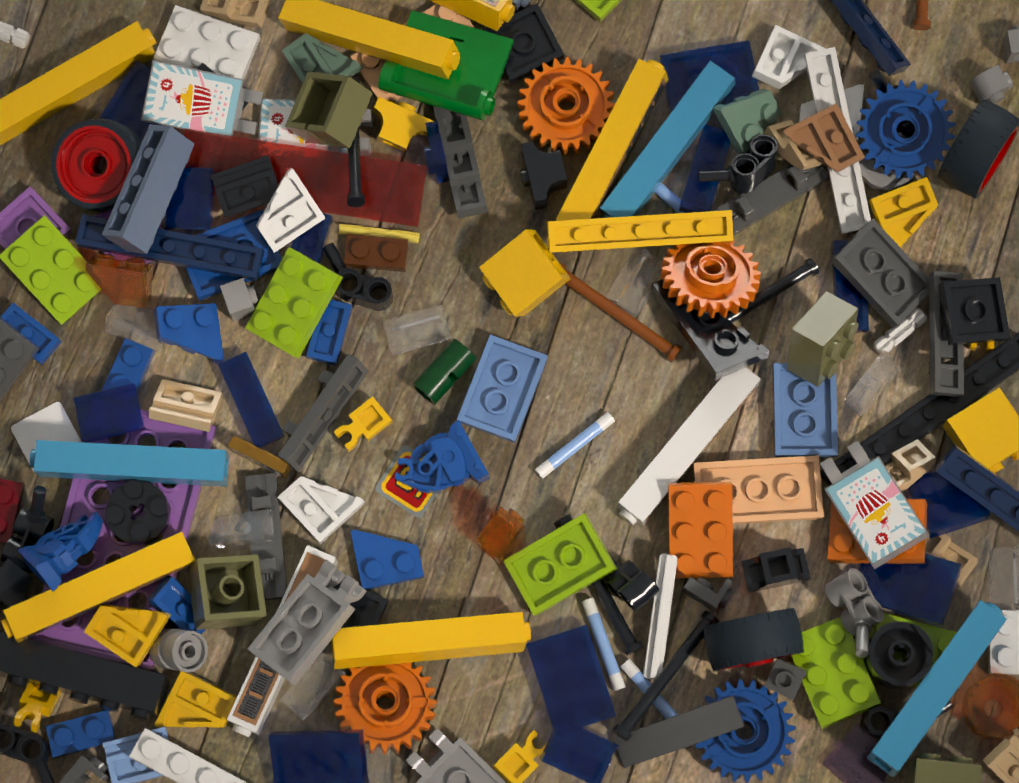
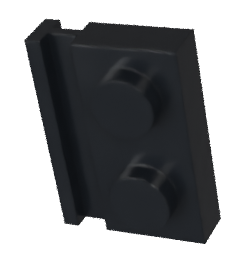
M270 155L210 175L225 218L269 203L279 186Z

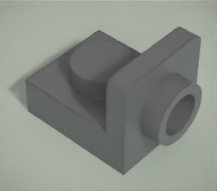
M690 577L682 590L683 593L713 612L718 605L724 608L734 593L729 589L733 582L728 578L718 594L712 591L714 586L701 577H698L697 580Z
M777 658L774 666L771 667L764 687L794 700L806 675V670L782 658Z
M81 755L59 783H89L91 780L89 774L91 772L101 780L108 782L110 776L105 772L108 766L95 755L91 759Z

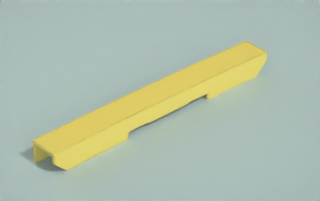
M339 224L338 233L339 235L352 234L408 239V242L417 244L420 233L348 224Z

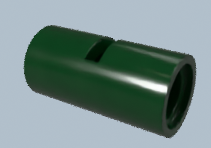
M453 339L413 382L412 386L427 401L435 405L454 385V382L475 362L476 357L460 341Z

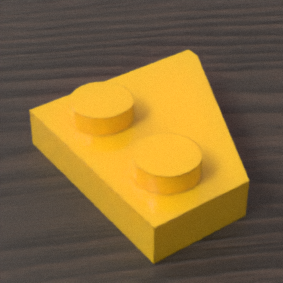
M927 177L868 200L877 223L899 247L915 233L922 222L938 206Z
M103 604L99 606L84 633L136 668L141 665L171 614L168 612Z
M180 672L154 725L157 727H226L228 723L227 718L237 696L190 672Z

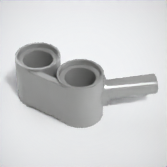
M851 568L828 582L825 586V592L834 606L842 608L846 605L847 609L841 612L842 624L850 634L856 636V655L858 657H867L869 654V632L873 626L883 620L884 613L881 605L868 587L863 574L859 570Z

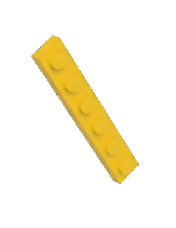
M732 210L546 221L548 253L734 241Z

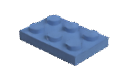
M490 334L457 421L459 420L461 424L516 443L547 363L548 355Z
M773 363L774 457L838 456L836 372L830 379L826 378L817 387L788 371L787 363Z

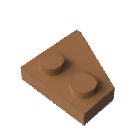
M837 103L783 130L784 135L835 173L865 158Z

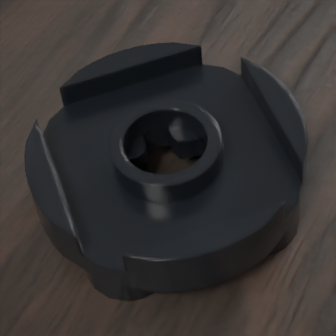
M130 480L112 493L107 503L105 517L112 532L122 541L129 544L145 543L158 539L165 532L170 521V507L166 496L157 486L146 481ZM144 505L143 511L146 516L143 519L138 517L136 520H132L133 513L131 509L134 506Z

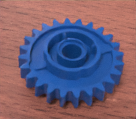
M900 80L897 89H894L890 83L887 84L886 93H882L877 89V100L866 99L870 109H860V112L866 117L865 120L856 122L857 125L864 128L863 131L856 134V137L865 139V142L859 146L861 150H869L865 160L876 159L873 168L877 169L880 166H884L885 176L891 170H894L896 179L901 177L902 172H906L908 178L912 179L914 171H918L923 177L926 166L933 171L936 170L934 160L937 159L943 162L945 158L941 152L943 150L949 151L951 148L946 141L955 139V135L949 133L948 129L956 126V123L947 121V118L953 114V111L943 110L947 100L937 101V90L928 94L927 84H924L921 89H917L915 80L911 82L908 88ZM905 121L912 123L915 127L913 136L907 139L901 138L897 134L898 125Z
M739 679L736 688H733L728 681L725 683V692L715 687L713 690L716 698L706 695L704 697L706 704L708 705L734 696L742 721L751 727L752 736L750 739L742 740L733 730L699 742L694 748L705 751L700 760L710 759L711 765L709 770L712 771L719 767L721 769L720 778L730 773L734 783L739 775L743 776L745 783L750 782L751 775H754L758 781H761L763 778L762 771L773 775V764L779 767L784 765L780 755H791V752L785 745L795 743V740L789 737L788 733L794 731L796 727L787 724V720L793 716V713L783 712L787 702L777 703L776 698L779 693L775 692L768 695L767 688L764 686L760 690L756 689L755 680L751 681L749 687H745L742 679Z

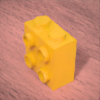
M525 229L479 267L484 274L482 276L484 283L492 291H497L502 298L500 304L509 315H514L515 317L528 314L571 279L553 253H548L547 245L536 230Z
M1000 387L947 419L942 426L955 445L995 474L1004 468L1002 462L1012 457L1014 462L1019 459V416Z

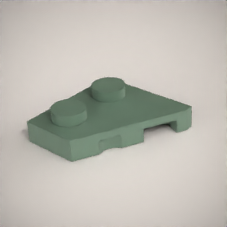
M307 33L282 49L283 54L302 83L308 72L352 77L363 69L359 62L341 54L336 49L325 45Z
M760 89L752 92L747 97H737L733 99L734 102L726 105L718 104L712 108L736 152L746 153L750 148L752 139L762 135L766 128L772 125L782 114L770 90Z

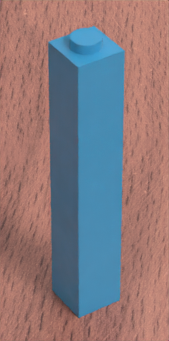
M709 61L600 207L601 213L605 215L603 218L638 216L657 188L662 184L714 114L712 108L715 105L721 104L733 89L735 78L712 61Z
M36 440V449H31L30 467L34 468V472L39 477L127 482L137 480L149 483L227 487L229 454L226 450Z
M979 601L867 759L892 777L899 772L1007 620L1002 615L1003 612L999 607L990 602Z

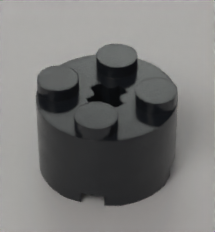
M893 621L883 625L872 635L868 645L869 654L867 657H864L866 668L877 683L888 689H905L916 684L929 672L933 660V645L928 634L921 627L908 622ZM894 649L897 652L904 651L903 662L900 659L894 660L892 657L895 653Z

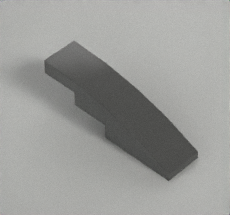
M433 106L457 218L487 213V205L467 116Z
M730 696L630 732L632 736L628 741L623 740L619 736L614 737V741L623 766L627 768L742 728L744 723L734 696Z

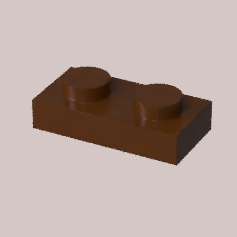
M347 234L344 263L346 267L405 272L408 239Z

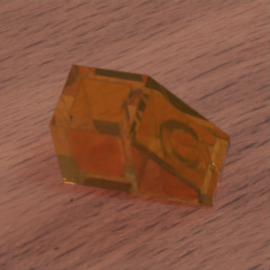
M97 254L96 257L93 256L87 262V273L114 304L145 308L151 300L154 264H147L145 260L140 258H128L126 261L116 260L110 254Z
M500 507L476 539L477 545L501 565L503 560L525 538L524 519L513 509L510 508L506 511Z

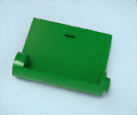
M412 10L406 26L452 39L460 52L458 67L456 70H452L449 79H445L402 66L399 63L386 61L379 76V90L482 121L486 116H491L496 102L494 95L514 40Z

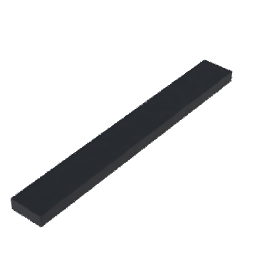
M1019 332L964 370V395L952 397L929 394L862 441L860 444L870 461L879 456L883 464L886 465L892 460L893 452L917 439L920 441L944 424L947 419L964 410L1019 371ZM850 451L834 461L840 473L856 465ZM822 469L820 475L827 485L830 486L832 483Z

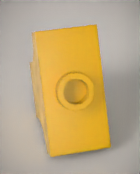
M381 97L377 98L372 112L378 116L381 123L376 140L402 152L407 149L412 137L417 135L428 136L435 121L415 113L416 108L401 101L397 105Z

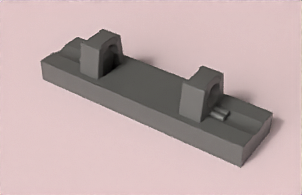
M791 164L762 181L752 192L740 194L713 211L732 210L733 236L826 182L829 180V174L823 165L800 170ZM791 175L793 177L795 182V188L792 186L787 176Z
M943 271L929 273L930 395L952 397L964 395V344L948 345L938 287L942 282L963 280V273ZM941 358L951 359L950 361L941 363Z
M348 353L334 374L324 369L318 377V381L325 388L299 425L288 420L282 429L290 438L278 454V457L288 462L290 468L298 473L369 372L358 358Z
M267 473L245 476L251 555L258 554L264 600L283 599L287 590L277 474ZM259 508H268L271 510L267 512L256 513V510Z

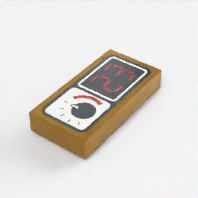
M233 436L228 444L231 452L287 479L291 471L288 462L237 436Z

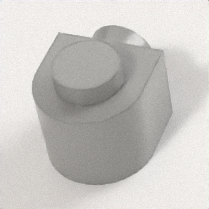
M999 65L982 72L969 82L979 102L986 100L994 104L1002 101L1007 90L1013 87L1011 77L1006 71L1002 72Z

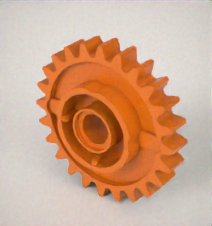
M566 57L564 64L561 65L554 58L552 67L543 62L542 72L533 69V80L524 79V85L527 89L519 90V96L523 99L517 101V107L523 110L519 112V120H527L523 124V130H532L530 133L531 141L540 138V148L548 143L551 145V152H554L557 147H561L563 154L566 155L569 147H572L576 153H579V145L583 144L587 149H590V140H597L600 135L599 132L602 131L610 115L609 112L612 111L615 103L609 102L614 98V92L606 91L609 88V80L601 82L602 71L593 74V64L583 68L581 67V59H578L576 64L572 65L569 57ZM563 101H569L574 107L566 111L560 109L558 105Z
M734 241L679 244L674 245L673 249H668L666 257L663 258L660 278L664 279L662 287L669 289L668 297H677V306L686 304V312L697 309L698 316L701 317L704 312H708L711 318H714L715 313L719 312L726 318L728 310L738 314L739 307L747 309L749 301H754L760 285L761 272L757 271L759 263L752 261L753 253H743L744 245L735 247Z
M412 662L349 668L351 676L341 675V682L345 686L336 687V694L341 696V698L334 699V706L342 709L335 712V718L344 719L340 724V730H350L347 740L350 741L358 738L359 749L365 744H369L371 754H373L377 747H380L383 755H386L389 747H392L395 753L399 754L401 744L411 749L412 738L420 742L422 740L420 730L428 732L430 730V725L426 720H434L435 713L429 709L435 708L437 705L436 700L429 698L435 694V688L426 687L430 683V676L420 677L423 667L419 666L412 669ZM387 697L394 702V705L390 709H381L376 702L380 698Z

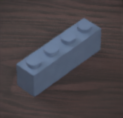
M149 125L102 235L127 252L148 253L160 223L166 214V209L172 195L178 186L181 174L189 160L194 147L193 142L171 126Z

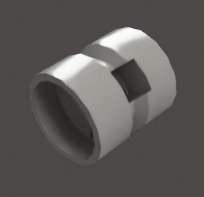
M163 628L150 648L149 654L152 661L158 667L181 672H194L205 663L208 655V646L205 638L198 632L177 628Z

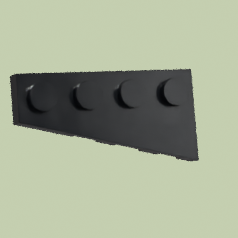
M664 279L652 283L651 292L714 380L768 358L769 350L762 344L758 346L750 339V333L741 326L737 328L727 319V316L724 318L719 312H716L714 318H711L708 312H704L700 317L698 316L697 309L686 312V304L677 306V297H668L669 289L662 287Z

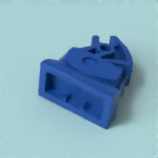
M459 420L450 426L449 433L436 434L424 444L419 445L413 451L410 459L399 458L398 466H408L409 472L404 476L398 473L395 474V479L398 482L418 490L420 493L427 494L441 493V490L451 486L458 488L465 484L464 482L468 481L470 477L478 484L490 479L489 473ZM428 452L427 455L420 461V456L423 453Z
M97 511L93 512L90 518L86 514L82 515L76 522L46 533L37 541L35 546L20 548L18 553L34 575L51 591H54L62 582L61 575L71 571L78 564L76 560L88 553L99 537L103 520Z

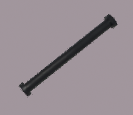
M351 77L360 84V80L358 78ZM359 127L351 147L348 148L349 194L347 195V205L354 208L365 204V195L362 193Z
M811 258L806 259L804 265L755 295L754 301H749L747 309L739 307L738 314H734L729 310L727 312V319L733 323L810 275L816 276L819 274L816 263Z
M569 514L554 522V525L558 529L573 519ZM601 578L592 583L591 586L626 647L624 650L626 655L629 656L643 648L641 641H636L603 579Z
M704 611L700 615L701 621L623 722L620 725H615L613 731L625 741L631 738L630 732L704 638V626L719 623V620L713 614Z

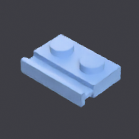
M165 726L150 730L169 740ZM142 733L102 743L112 783H140L162 777L161 774L129 758Z

